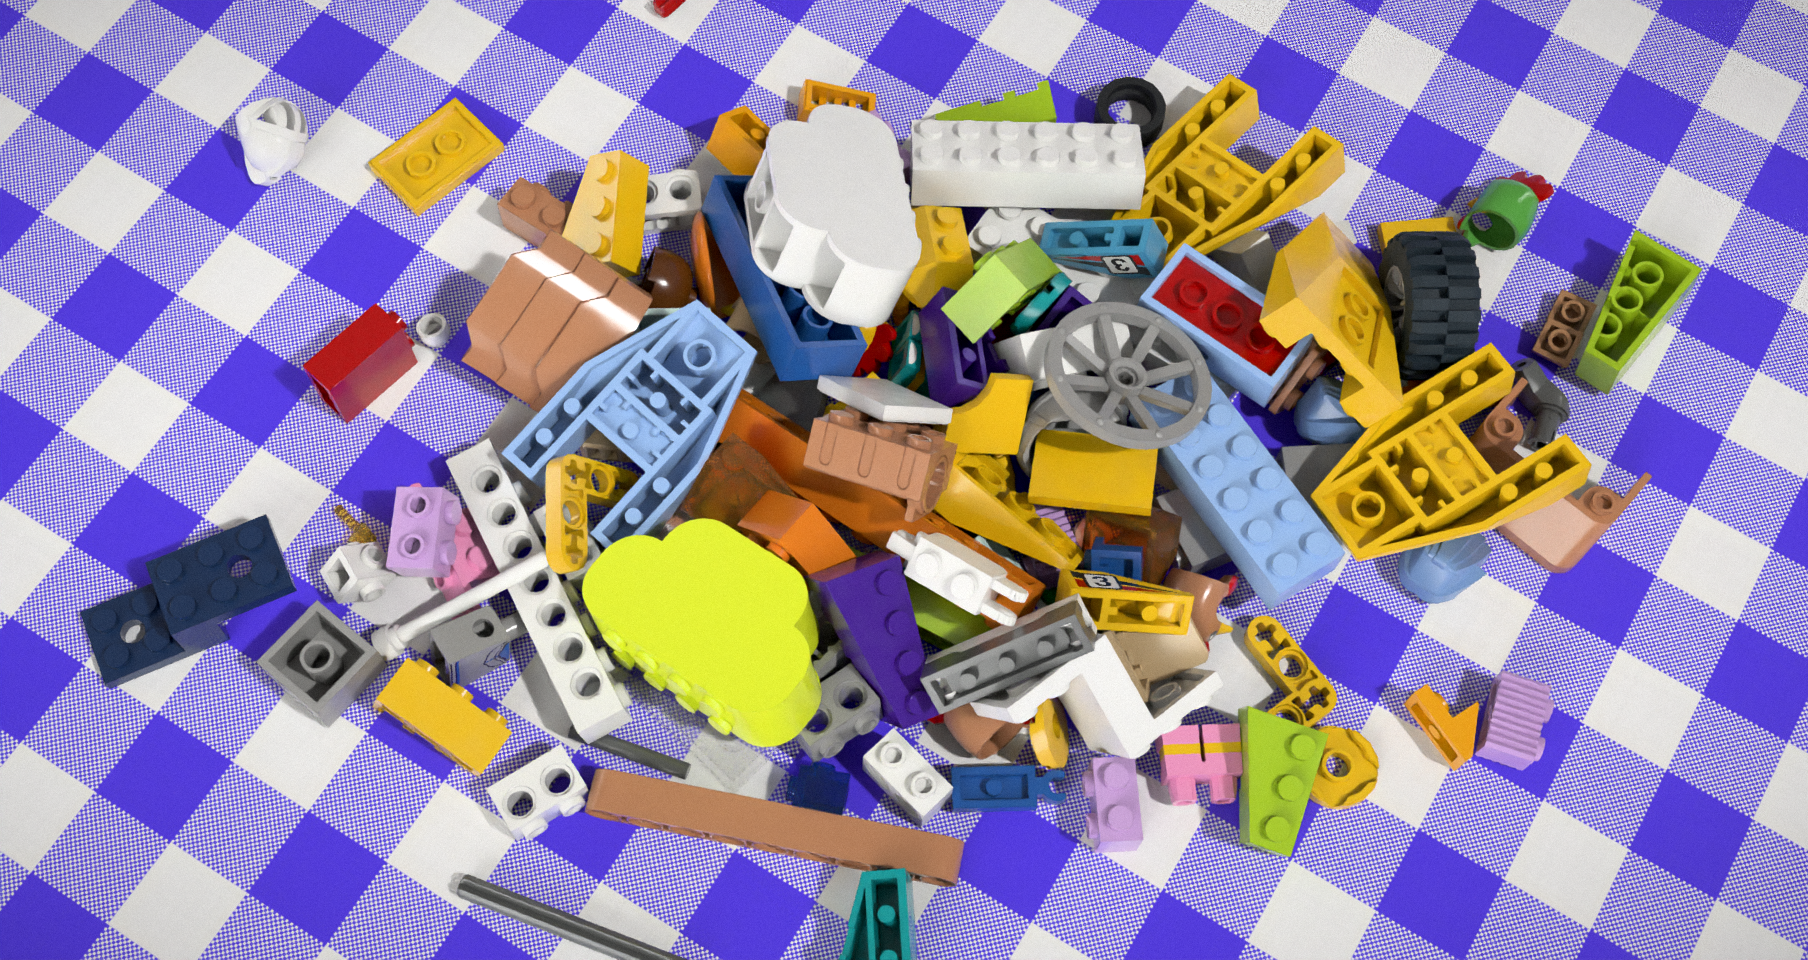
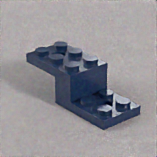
M265 514L146 562L145 564L152 581L151 584L80 613L104 684L109 689H112L230 640L224 623L225 620L297 591L271 520ZM241 560H250L252 562V568L247 575L239 578L231 576L232 567L235 563ZM136 625H144L145 635L136 643H127L125 638L128 630Z

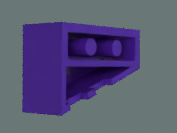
M942 287L920 311L918 316L930 399L953 408L960 407L975 399L985 388L991 373L1006 374L1010 367L1006 359L999 360L991 343L996 338L991 328L980 340L973 344L941 310L958 292L957 290Z

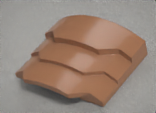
M550 229L537 249L512 253L486 293L466 319L471 346L461 361L492 379L497 385L528 403L531 409L539 413L585 362L630 338L653 299L651 294Z

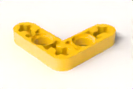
M567 454L550 460L545 472L546 558L551 569L558 574L581 570L587 562V502L613 509L639 480L638 476L629 470L575 454ZM592 473L597 477L599 491H596L592 484ZM576 475L575 479L571 480L570 476ZM564 504L570 512V523H567L563 516L562 508Z
M1270 616L1254 618L1245 630L1244 643L1250 653L1287 696L1267 711V713L1272 715L1287 713L1294 718L1296 723L1312 728L1327 717L1335 707L1337 702L1336 691L1275 618ZM1258 629L1261 632L1269 630L1272 633L1269 642L1266 640L1261 642L1256 640L1255 637ZM1280 645H1283L1284 649L1280 650L1275 655V657L1271 659L1269 655L1271 654L1273 649L1277 650ZM1291 658L1297 661L1301 669L1300 675L1297 677L1285 676L1279 669L1280 660ZM1311 693L1313 695L1321 693L1325 698L1321 703L1322 706L1315 704L1304 714L1300 707L1306 704L1311 697Z

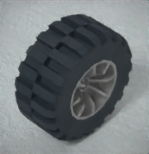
M1404 231L1398 233L1388 241L1387 247L1383 251V260L1378 270L1379 282L1391 310L1400 380H1429L1475 352V343L1478 342L1479 337L1478 325L1481 321L1479 267L1476 266L1477 258L1475 251L1471 249V243L1458 232Z

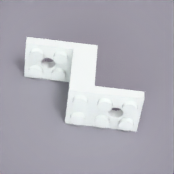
M1097 633L1095 650L1093 652L974 700L970 704L978 716L1019 724L1032 718L1038 712L1037 707L1048 698L1059 697L1089 750L1134 759L1145 754L1151 748L1150 743L1160 735L1178 728L1182 723L1181 719L1189 712L1207 705L1213 698L1212 694L1224 684L1216 671L1191 668L1152 684L1148 702L1144 703L1107 636Z

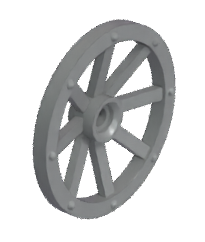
M1098 302L1077 308L1058 323L1045 349V377L1049 389L1059 406L1084 430L1114 445L1148 450L1176 444L1189 436L1197 428L1210 405L1212 395L1211 377L1201 352L1179 327L1163 316L1146 308L1122 302ZM1112 322L1127 323L1146 330L1131 358L1121 357ZM1097 323L1108 364L1074 337L1072 333L1085 325ZM1156 337L1167 343L1182 360V362L1146 371L1143 365H1141ZM1063 346L1100 377L1065 374L1062 363ZM1190 375L1193 385V402L1146 386ZM1074 390L1104 392L1107 399L1099 413H1096L1079 398ZM1141 400L1186 416L1172 425L1160 428ZM1126 404L1142 429L1131 428L1110 421L1109 419L1117 405Z

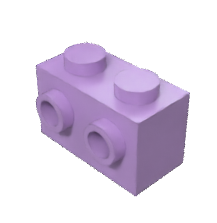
M397 487L386 568L405 577L449 578L451 565L455 563L457 556L454 538L456 525L460 523L462 516L460 498L444 487Z
M1092 758L1087 771L1082 772V790L1084 797H1089L1091 813H1086V833L1088 839H1093L1094 853L1137 851L1143 841L1135 758Z

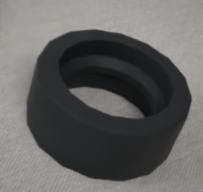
M1123 77L1115 79L1105 85L1098 96L1094 124H1117L1108 113L1110 105L1122 100L1136 101L1144 105L1151 113L1149 123L1139 126L1142 148H1145L1156 140L1162 130L1166 112V103L1163 95L1154 84L1142 78Z

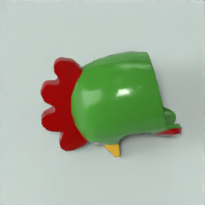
M1525 171L1516 172L1509 178L1499 176L1488 184L1479 197L1468 202L1467 205L1471 207V210L1458 221L1457 229L1463 230L1462 236L1469 240L1471 247L1480 244L1493 250L1505 251L1512 249L1531 229L1537 214L1538 204L1554 194L1553 186L1546 183L1542 175L1528 177ZM1478 212L1484 213L1491 219L1492 226L1486 231L1479 230L1473 222V214Z

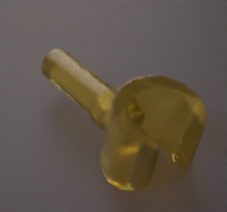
M342 505L335 507L334 512L353 531L346 540L348 543L359 542L361 544L377 541V537L366 524L355 520Z

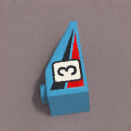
M1153 219L1047 222L1045 223L1039 247L1054 263L1121 278H1156L1163 270L1168 243Z

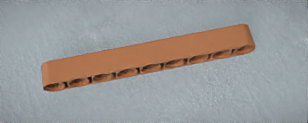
M601 768L595 769L584 811L591 816L609 821L862 871L906 868L912 877V881L944 887L957 886L965 845L960 839L946 835Z

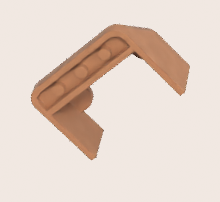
M1523 377L1511 389V393L1502 399L1469 438V441L1496 475L1524 459L1513 450L1523 437V425L1518 417L1508 410L1528 384V381ZM1645 472L1622 497L1607 487L1594 486L1586 490L1578 500L1571 494H1568L1547 507L1505 523L1495 529L1547 570L1553 573H1566L1584 557L1616 521L1652 476Z

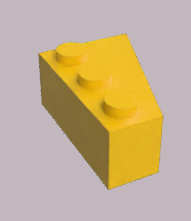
M622 150L591 155L562 234L564 238L623 277L640 275L649 165Z
M407 658L378 695L372 707L382 714L384 711L388 712L403 723L402 727L413 735L417 733L434 745L436 750L475 776H480L512 734L505 727L508 723L507 719L489 707L484 712L472 704L471 701L474 696L460 685L453 683L449 687L436 678L440 672L427 661L418 658L414 662Z

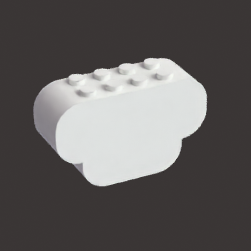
M824 104L811 111L807 122L788 120L775 124L769 131L766 147L754 176L749 180L744 191L751 252L759 269L769 278L782 285L802 289L808 304L825 318L837 323L858 327H875L887 321L920 259L922 242L917 237L915 228V212L911 210L909 201L910 188L904 178L903 158H900L893 132L882 120L861 109L838 104Z

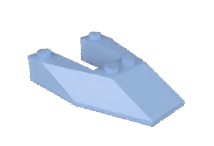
M695 300L585 362L501 454L542 489L546 484L545 472L548 462L553 458L574 454L591 434L598 429L646 473L590 534L606 548L628 536L647 535L656 538L705 471L758 352L699 300Z

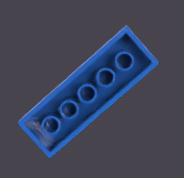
M714 175L701 210L779 380L819 379V375L852 377L868 346L859 327L837 323L825 318L808 304L802 289L782 285L769 278L759 269L751 252L744 204L745 188L754 175Z

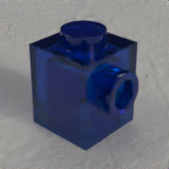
M811 762L810 766L801 764L798 777L790 776L786 801H791L794 807L842 816L845 813L851 784V774L835 771L836 767L825 762Z

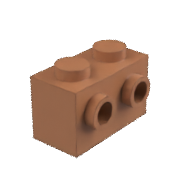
M519 177L497 203L503 226L538 248L550 229L562 236L573 203L569 201L562 202L553 197L550 191L538 182L532 184Z

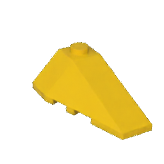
M955 454L947 489L941 493L932 512L943 519H947L956 526L1056 568L1076 569L1084 558V552L1052 519L1041 518L1036 513L1034 505L1028 503L1027 492L1020 494L1006 481L1010 474L1000 463L989 454Z

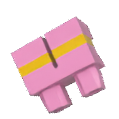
M1240 723L1202 725L1199 730L1198 725H1182L1155 739L1156 753H1159L1161 765V786H1168L1173 806L1195 804L1197 801L1195 784H1209L1212 804H1231L1235 801L1237 780L1243 773Z

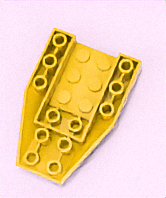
M1323 212L1277 252L1259 322L1262 324L1265 332L1270 337L1276 338L1285 348L1312 333L1318 345L1323 349H1328L1340 361L1345 371L1339 400L1344 412L1349 417L1355 418L1364 428H1367L1404 407L1391 310L1372 263Z

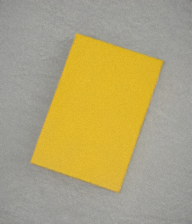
M455 97L369 161L368 164L370 169L419 217L504 152L505 148L503 143Z
M1042 429L1038 432L1028 503L1151 516L1158 449L1126 448L1104 441L1092 434Z

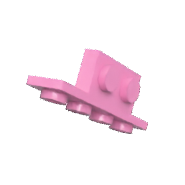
M420 483L410 485V487H422ZM468 508L462 509L460 523L456 525L454 542L456 544L457 556L455 563L451 565L450 577H433L436 587L443 592L447 602L500 574ZM480 604L453 617L452 620L480 609Z

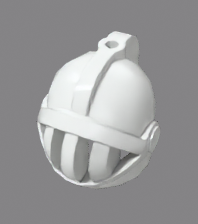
M271 97L250 103L236 115L235 122L244 151L245 164L252 182L262 186H271L278 182L283 174L297 168L305 156V143H307L309 137L307 121L298 106L285 98ZM263 114L265 122L257 119Z

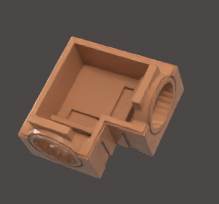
M846 406L844 410H831L830 414L824 415V417L814 418L803 465L825 474L907 499L908 506L904 520L914 522L929 514L936 506L941 493L947 489L958 444L946 441V435L932 430L933 427L920 423L881 421L852 406Z

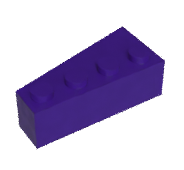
M874 551L804 576L810 590H813L822 605L820 608L826 620L832 623L841 640L839 644L846 657L851 659L856 670L879 697L883 718L880 720L905 729L939 715L938 710L920 680L926 659L900 555Z

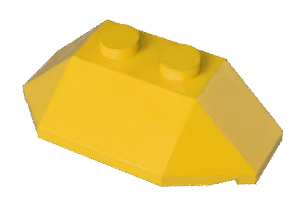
M911 205V210L915 212V228L917 237L921 239L922 249L920 259L902 293L921 310L942 287L959 291L973 277L974 263L961 208Z

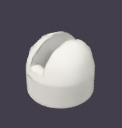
M430 313L423 316L416 325V332L420 339L430 347L445 345L450 338V327L445 317L439 313Z

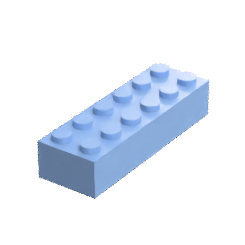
M1190 375L1168 380L1154 388L1163 393L1193 402V385ZM1211 377V401L1203 419L1197 428L1182 441L1168 447L1158 448L1157 459L1270 611L1335 570L1346 552ZM1141 400L1160 428L1172 425L1186 416ZM1130 413L1129 422L1134 428L1142 429L1133 414Z

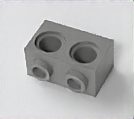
M852 663L821 682L822 697L819 708L803 730L794 737L814 764L823 758L835 756L843 749L846 742L858 734L864 735L869 733L878 725L879 720L883 718L879 697ZM850 701L861 702L858 707L853 709L843 707ZM816 724L827 725V727L820 732L808 731L813 725Z

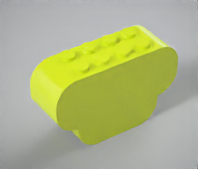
M701 518L680 524L663 541L647 535H634L622 538L606 548L588 569L582 585L583 599L603 639L613 651V658L629 670L635 666L644 672L643 677L657 690L669 689L676 694L675 699L691 713L699 710L709 717L707 719L708 722L720 733L727 736L732 732L745 742L759 747L778 746L796 737L816 713L821 702L822 687L818 674L813 667L811 656L818 645L820 635L819 624L809 601L805 580L794 567L728 525L717 520Z

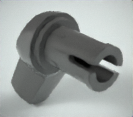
M1524 358L1511 365L1516 372L1513 386L1522 377L1528 381V384L1519 394L1518 399L1528 411L1536 416V421L1527 444H1530L1532 449L1538 451L1555 440L1560 424L1567 421L1570 416V407L1567 397L1556 385L1547 379L1536 360Z

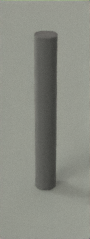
M572 724L568 738L587 744ZM609 734L587 744L686 780L691 768L690 763Z

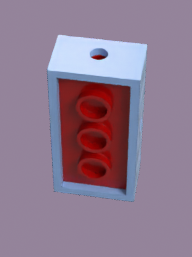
M1186 243L1180 247L1142 294L1137 305L1163 316L1179 327L1197 346L1210 372L1262 407L1266 406L1307 352L1314 338V335L1310 333L1293 345L1285 348L1276 338L1270 337L1259 322L1265 295Z

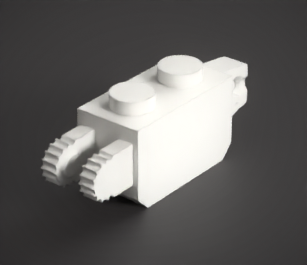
M898 530L897 532H892L886 545L888 549L905 559L903 566L906 568L904 575L973 615L983 613L1001 624L1013 627L1018 618L1017 615L1010 609L995 602L998 593L1014 602L1024 603L1029 595L1026 589L1006 578L1008 572L1003 567L946 535L940 533L928 535L920 531L914 536L904 530Z

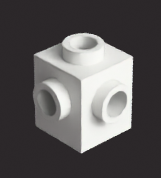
M378 541L361 544L359 542H351L344 546H339L320 569L322 577L338 604L360 600L372 602L386 592L387 585L397 575L396 572L386 568L387 556Z

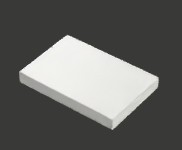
M819 375L817 389L820 392L881 421L945 425L951 423L952 408L889 380Z

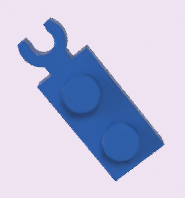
M1035 765L951 767L950 770L951 785L953 786L951 796L952 813L1036 811L1038 807L1037 798H1043L1045 802L1052 805H1060L1067 799L1066 793H1053L1049 788V784L1053 781H1064L1065 772L1062 770H1051L1043 777H1036Z

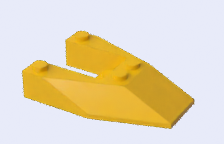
M1229 73L1153 143L1144 159L1146 178L1140 210L1116 209L1111 220L1153 219L1168 243L1163 268L1184 243L1201 254L1207 255L1321 196L1345 173L1344 144L1313 126L1264 174L1260 173L1226 151L1260 119L1257 90Z
M1492 343L1487 344L1402 395L1404 407L1369 426L1310 495L1312 502L1357 562L1486 532L1547 507L1586 483L1592 464L1567 434H1564L1496 475L1458 427V424L1511 393L1516 372Z

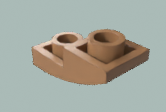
M1562 289L1540 330L1531 353L1567 369L1597 305Z

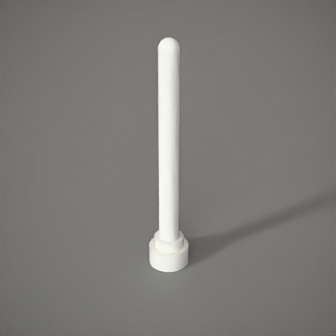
M542 551L403 626L397 624L394 626L386 625L371 634L373 647L380 653L384 661L387 662L402 655L405 648L409 646L410 640L548 567L546 552Z

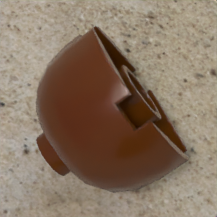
M654 246L643 272L645 274L642 282L638 284L640 288L652 296L653 300L649 308H683L695 301L698 289L692 287L693 273L690 265L680 255L665 248Z

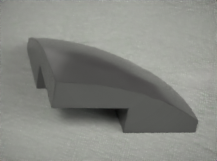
M775 373L763 387L757 398L811 433L814 418L823 417L828 395L817 389L819 379L780 381L777 373Z

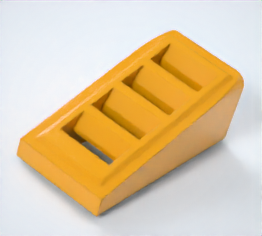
M805 79L799 93L797 121L807 122L811 111L820 105L826 104V102L838 105L847 103L848 107L856 108V104H862V110L870 112L875 110L876 94Z

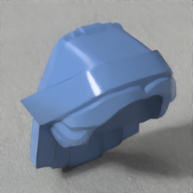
M1324 375L1318 376L1302 398L1298 399L1294 411V424L1297 427L1298 434L1303 439L1318 445L1346 444L1356 442L1369 428H1364L1355 418L1349 417L1339 403L1343 381Z
M1477 533L1402 551L1398 561L1401 584L1408 591L1415 593L1418 598L1429 604L1450 601L1487 574L1480 567L1488 560L1492 549L1485 543L1486 538Z

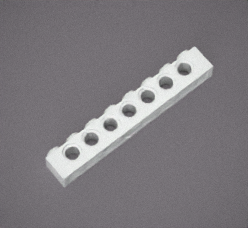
M488 438L446 460V463L499 572L502 573L539 552H546V544L542 538L545 534L534 513L530 514L526 503L530 502L531 498L521 480L514 482L510 471L514 470L515 466L501 454L505 448L497 450ZM499 482L495 490L486 493L487 488L491 484ZM516 514L512 522L507 525H501L507 516ZM532 547L531 552L526 557L517 558L522 549ZM548 566L507 588L577 733L586 743L590 744L632 721L633 719L627 709L628 706L633 704L632 699L622 682L614 683L610 671L615 669V665L604 646L600 649L597 648L592 638L598 634L597 629L587 612L580 614L575 603L580 601L581 598L575 586L568 579L564 581L561 574L554 572ZM542 580H549L545 589L540 592H534L537 583ZM566 613L565 619L561 624L550 626L551 620L556 615ZM583 647L579 658L574 661H567V656L571 650ZM600 682V688L594 695L584 696V691L589 684Z

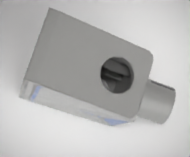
M485 606L429 630L431 661L440 672L439 675L447 686L450 687L453 683H456L461 687H465L509 661L510 641L528 633V630L518 610L499 619L491 606Z

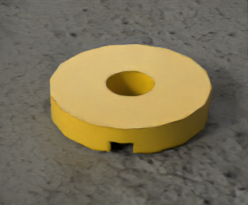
M1059 697L1048 698L1037 707L1038 712L1035 714V722L1030 723L1029 734L1038 762L1050 770L1065 767L1069 755V733L1067 718Z
M1325 726L1318 729V731L1329 735L1309 798L1316 804L1329 809H1348L1360 804L1374 790L1378 780V757L1371 743L1359 732L1350 728ZM1337 757L1343 760L1347 766L1346 776L1336 777L1332 775L1326 766L1327 759Z

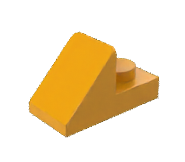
M1428 684L1415 691L1405 701V707L1454 771L1473 757L1479 709L1478 701L1455 717H1452L1445 699L1438 692H1433Z

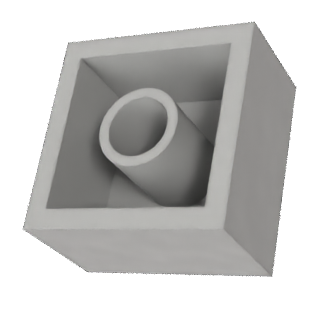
M318 600L256 661L273 681L328 728L388 666L373 646Z

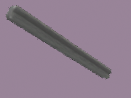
M469 874L463 876L457 888L456 894L461 899L617 960H688Z

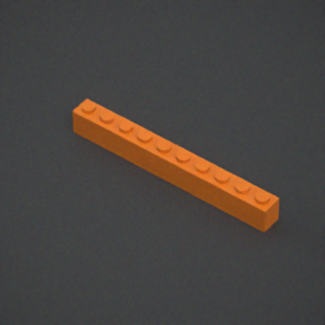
M741 389L718 440L726 446L725 451L729 455L741 461L748 460L758 467L756 471L759 475L774 482H781L789 488L788 493L792 497L812 502L821 509L820 512L827 520L838 524L843 523L853 530L852 535L857 540L868 545L875 544L886 553L896 554L888 549L886 545L892 532H897L898 530H904L914 536L920 531L928 535L940 533L956 540L1003 567L1008 572L1006 578L1026 589L1029 593L1024 603L1014 602L998 593L995 602L1010 609L1018 618L1033 612L1047 587L1045 584L932 511L914 522L906 521L904 518L908 506L907 499L805 467L803 463L810 432L749 392ZM900 556L902 567H904L905 559ZM980 613V615L985 617L984 622L990 628L995 629L1004 625Z

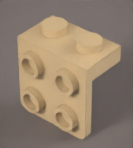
M1191 617L1187 635L1097 630V633L1107 636L1144 703L1148 702L1152 684L1196 667L1208 660L1209 651Z

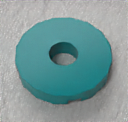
M1059 272L1050 281L1051 283L1028 304L1009 326V330L1015 336L1025 334L1073 282L1064 272Z

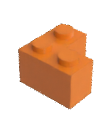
M768 490L737 524V527L748 539L794 567L802 575L803 579L804 576L858 558L812 502ZM805 581L806 586H807V589H808V592H809V591H810V588H809L807 582Z

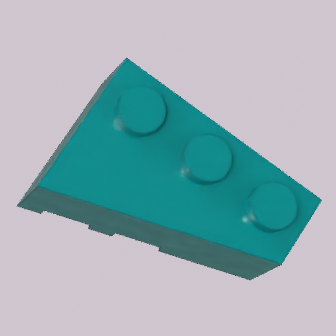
M906 868L862 872L848 922L849 929L844 948L838 960H917L913 882Z

